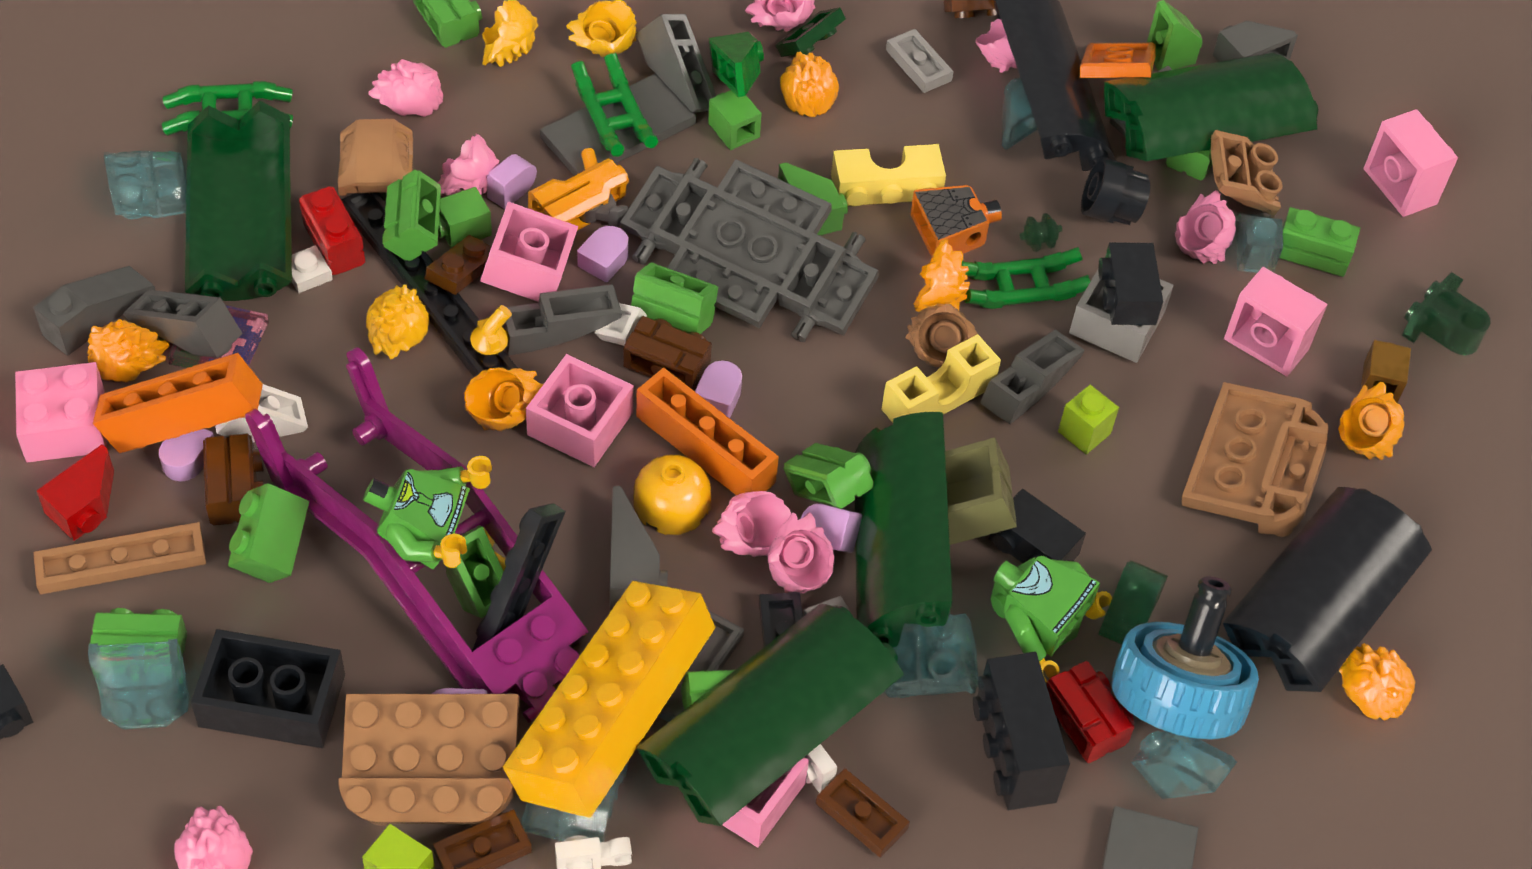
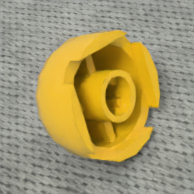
M681 455L657 457L640 470L635 480L633 508L645 526L647 522L649 525L657 527V532L661 534L681 535L695 530L701 524V519L706 514L708 515L711 509L710 481L704 469L690 458Z

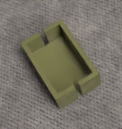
M996 438L945 451L950 545L1017 527L1014 500L1011 495L1013 492L1010 469Z

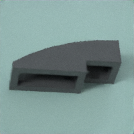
M613 284L540 293L539 303L507 307L511 311L512 316L502 327L507 331L509 337L506 347L508 356L556 346L580 338L620 319L622 311Z
M1055 329L1018 353L1011 367L991 379L980 403L1008 424H1011L1045 396L1081 358L1085 350Z

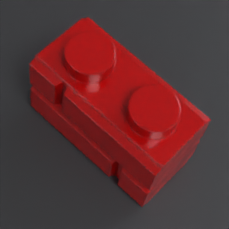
M328 186L299 198L303 225L314 245L317 246L330 267L332 275H338L366 263L362 236L357 227L354 226L353 220L334 187Z
M1086 660L1072 667L1069 671H1063L1047 681L1046 686L1056 718L1087 763H1091L1105 756L1108 752L1112 753L1129 743L1134 730L1133 715L1121 704H1118L1111 694V685L1106 675L1102 671L1096 672L1089 661L1087 662Z

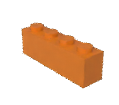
M235 353L101 394L93 425L120 454L167 439L177 438L204 428H211L231 420L245 418V414L251 410H258L263 384L239 353Z
M664 367L637 389L636 417L681 453L692 459L732 493L739 495L745 492L767 491L776 483L779 456Z

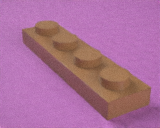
M200 522L33 552L36 586L39 594L206 564Z

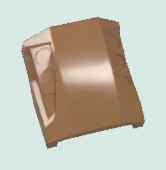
M359 119L340 132L339 196H344L346 193L387 192V186L398 179L402 180L403 176L413 171V131L395 119Z
M1215 130L1211 135V159L1214 180L1218 190L1225 196H1229L1246 206L1275 216L1281 208L1277 195L1282 189L1280 178L1273 172V167L1278 161L1276 151L1264 143L1254 145L1248 137Z

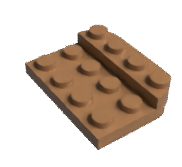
M1223 382L1182 494V506L1257 523L1258 533L1274 534L1280 537L1290 535L1294 527L1303 520L1307 512L1326 453L1328 423H1325L1320 415L1312 410V403L1304 399Z
M346 694L342 778H338L339 790L346 807L369 823L386 826V824H471L475 826L498 816L505 810L511 799H514L516 793L503 769V765L518 745L520 696L518 694Z

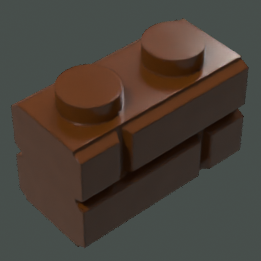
M642 316L634 332L631 333L624 345L623 367L649 377L654 376L664 367L695 391L704 370L710 365L712 342L707 341L703 335L697 332L686 333L673 328L664 319L658 318L653 320Z
M248 433L230 435L229 438L225 436L207 437L203 440L205 506L209 522L213 526L232 524L233 521L239 523L241 517L239 505L247 491L264 485L263 480L257 481L256 472L264 471L263 459L258 448H254L252 435Z

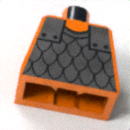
M968 185L915 190L913 194L910 215L931 257L940 241L945 238L948 239V244L952 246L953 251H962L963 254L983 246L986 242L989 223L1002 219L999 202L992 200L980 203L972 187Z

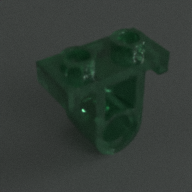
M1451 272L1441 283L1437 280L1432 283L1424 295L1425 300L1422 303L1415 301L1404 316L1408 323L1402 336L1415 343L1421 332H1423L1456 354L1470 355L1478 350L1491 321L1488 313L1483 308L1458 293L1463 279Z
M1132 560L1127 562L1098 635L1122 644L1126 634L1132 628L1148 623L1168 575Z

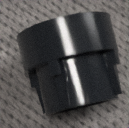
M1106 157L1098 158L1090 170L1081 199L1082 214L1109 223H1114V221L1130 225L1131 222L1136 223L1142 216L1149 199L1151 188L1150 179H1148L1149 175L1133 170V166Z

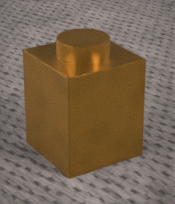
M1374 340L1364 361L1361 389L1363 385L1368 386V389L1381 381L1386 385V393L1391 392L1394 394L1393 399L1398 403L1408 381L1411 348Z

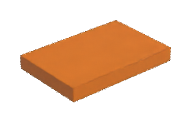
M1154 42L1089 43L1080 64V78L1151 77L1156 57V44Z

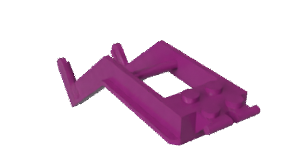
M355 347L347 352L346 355L349 363L346 364V368L365 415V422L352 429L353 435L360 445L364 446L375 438L378 440L384 438L426 470H441L460 466L464 470H468L462 463L389 412L374 369L366 354L359 347ZM253 409L245 414V419L271 481L279 488L308 500L307 511L365 557L460 688L487 690V694H518L520 699L530 707L523 712L524 718L529 723L534 721L556 691L553 686L563 681L579 658L578 652L572 648L579 644L589 632L543 569L533 591L541 605L472 652L415 575L416 572L426 565L421 562L403 560L391 544L379 536L377 532L378 524L316 476L328 468L324 457L319 452H315L306 459L298 458L296 460L285 451L269 414L262 415L257 409ZM467 482L466 487L470 488L465 503L474 514L457 525L455 534L463 535L480 525L485 528L503 554L507 556L508 552L514 547L518 536L484 490L477 489L472 486L471 482Z

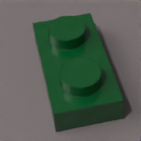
M840 7L819 11L775 46L781 57L796 55L797 52L807 55L815 49L813 44L817 41L825 40L837 32L835 27L846 20Z

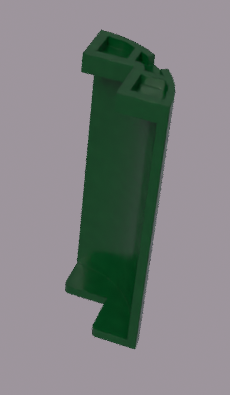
M1276 53L1152 73L1151 77L1121 78L1104 81L1105 116L1125 121L1126 156L1143 161L1211 150V135L1215 130L1248 137L1251 142L1317 130L1318 105L1312 97L1305 78L1292 61Z
M258 101L243 117L237 120L208 105L188 124L185 292L193 295L221 297L222 301H241L259 297H270L292 282L290 115L262 101Z
M920 412L894 418L893 425L883 430L876 427L862 439L855 453L863 454L868 460L871 467L869 473L874 482L871 490L860 497L855 496V512L862 514L855 543L856 619L867 627L881 642H887L892 647L899 645L904 624H917L924 627L946 625L953 602L943 412Z
M819 604L636 748L657 783L678 786L698 822L721 826L900 679L904 673L897 663L898 656L893 647L887 642H881L867 627L854 618L848 609L843 606L836 608L827 604Z

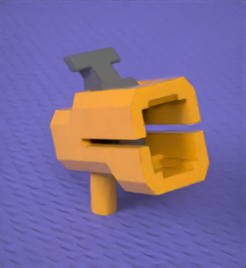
M587 148L581 152L585 171L565 181L552 179L528 192V209L578 226L577 231L596 220L607 221L608 226L618 227L628 211V206H616V201L626 196V186L629 183V178L621 165H616L609 158L598 163L594 149Z

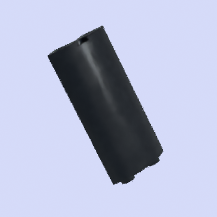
M993 0L997 17L1002 21L1040 136L1044 158L1048 160L1063 157L1078 151L1082 171L1091 170L1096 160L1100 157L1116 161L1088 79L1080 78L1081 59L1060 2L1058 0Z
M1337 487L1222 624L1231 643L1242 650L1248 657L1272 658L1286 691L1321 692L1430 554L1432 548L1423 534L1421 526L1394 504L1366 489Z

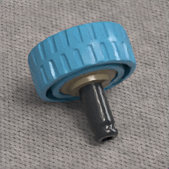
M1206 576L1198 582L1199 590L1194 594L1185 625L1170 622H1150L1135 626L1126 634L1116 659L1111 685L1115 697L1123 707L1142 721L1156 728L1189 738L1221 739L1235 734L1244 725L1254 700L1259 675L1253 661L1242 650L1217 636L1227 607L1226 599L1230 597L1232 589L1224 580Z

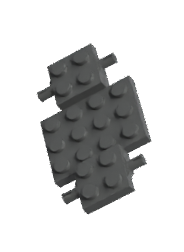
M694 158L685 174L672 173L656 165L620 221L623 230L642 240L636 252L632 255V258L637 263L640 261L642 265H645L655 248L664 249L675 254L667 268L716 285L718 293L714 306L749 324L760 328L778 299L780 306L797 313L801 317L791 333L792 337L796 340L799 338L800 342H805L814 325L824 326L838 334L845 335L879 278V270L863 263L856 256L866 241L865 237L861 234L858 236L857 232H852L844 247L817 235L832 211L831 203L737 159L733 162L718 188L699 179L708 166L699 158Z

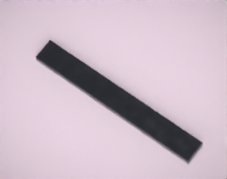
M354 193L341 199L356 227L402 286L406 284L410 290L413 288L417 289V296H419L422 304L425 305L426 311L429 313L430 322L473 377L489 368H505L506 370L518 368L504 350L498 354L484 355L472 347L470 341L471 333L477 327V321L480 320L459 293L454 295L425 279L426 267L433 263V260L426 252L422 251V255L417 258L405 261L384 247L382 237L385 231L386 201L380 193Z

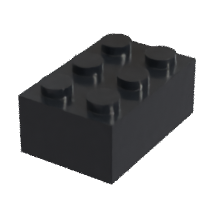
M216 629L191 700L198 727L323 748L345 678L341 650Z
M1029 652L987 659L983 676L978 677L979 691L978 695L973 697V711L976 720L983 722L986 732L983 734L985 754L987 758H993L996 771L993 773L996 793L998 796H1004L1008 811L1057 803L1070 762L1037 653Z

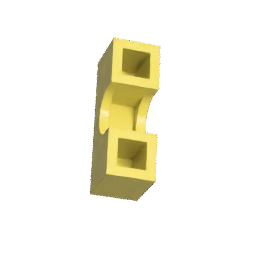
M939 144L904 146L901 166L893 169L877 166L870 157L869 149L837 150L833 152L831 177L838 193L844 194L847 206L912 202L915 190L944 187L946 173Z
M977 334L947 350L944 363L932 375L926 377L916 366L887 381L881 410L892 423L894 418L912 413L943 412L944 415L985 393L989 381L998 375L1001 359Z

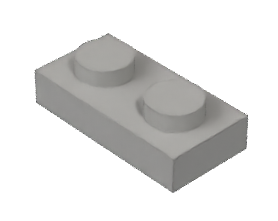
M916 29L887 40L886 51L923 93L952 81L954 71Z

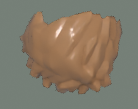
M937 303L921 310L917 317H911L912 325L907 326L909 333L906 334L905 338L910 340V343L914 346V352L919 359L931 366L940 368L946 359L947 350L978 333L974 325L958 309L954 308L951 304Z

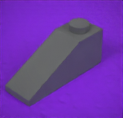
M661 14L636 33L647 65L691 112L709 111V99L716 97L687 15Z
M127 266L63 285L33 308L42 336L68 356L88 341L91 327H103L111 321L114 322L147 290H155V286L132 267Z
M147 290L123 313L127 320L142 328L149 329L150 332H156L159 337L198 356L213 358L223 356L243 334L221 297Z
M613 486L610 610L614 608L632 581L667 587L668 570H660V554L621 486Z

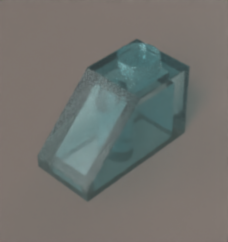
M1020 78L1012 79L1004 90L1002 147L1006 150L1037 130Z
M1237 212V271L1258 273L1262 267H1265L1274 273L1283 249L1282 219L1271 215Z
M1154 731L1146 736L1140 743L1141 750L1131 762L1162 799L1213 793L1237 763L1231 755L1200 739L1180 736L1167 731Z

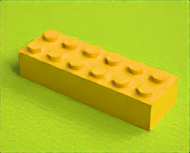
M638 581L630 583L503 765V769L521 801L587 818L593 816L635 752L636 747H638L716 628L701 593Z

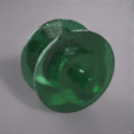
M1048 213L1042 215L1041 222H1037L1033 216H1029L1026 220V225H1024V232L1020 233V239L1025 240L1034 252H1038L1041 249V243H1045L1048 248L1052 249L1056 246V240H1058L1059 232H1062V226L1057 225Z

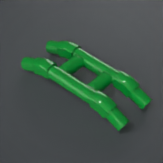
M611 53L604 57L613 89L596 94L584 62L578 61L573 63L571 68L576 80L578 93L587 107L605 149L610 151L615 157L621 156L624 153V146L619 141L615 131L633 127L636 137L647 148H654L658 144V138L652 132V128L647 120L643 117L630 90L617 54ZM621 102L626 114L607 118L602 106Z
M267 81L200 86V84L179 88L176 92L163 96V103L167 109H172L183 104L188 105L193 102H201L202 100L203 111L208 105L216 109L217 99L238 98V110L221 112L239 120L252 108L253 97L255 99H275L290 103L293 89L277 86L275 83ZM199 110L187 111L177 115L176 118L163 122L162 128L164 133L169 136L180 131H187L188 124L201 112ZM288 114V115H290V128H291L292 123H293V115H292V114Z
M1079 247L1062 253L1060 251L1052 255H1044L1042 258L999 263L962 261L961 265L968 266L969 271L965 275L972 279L985 281L993 280L996 277L1000 290L980 291L968 289L965 294L967 295V298L964 300L965 303L979 305L981 308L988 309L1048 300H1067L1075 297L1078 293L1084 292L1091 281L1089 276L1085 275L1072 281L1069 279L1061 283H1053L1050 286L1046 273L1057 272L1065 269L1068 265L1082 261L1083 258ZM1031 273L1035 288L1015 290L1011 276Z

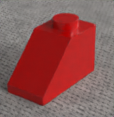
M101 444L36 490L44 513L73 541H76L85 533L95 530L107 518L114 476V468L108 449Z

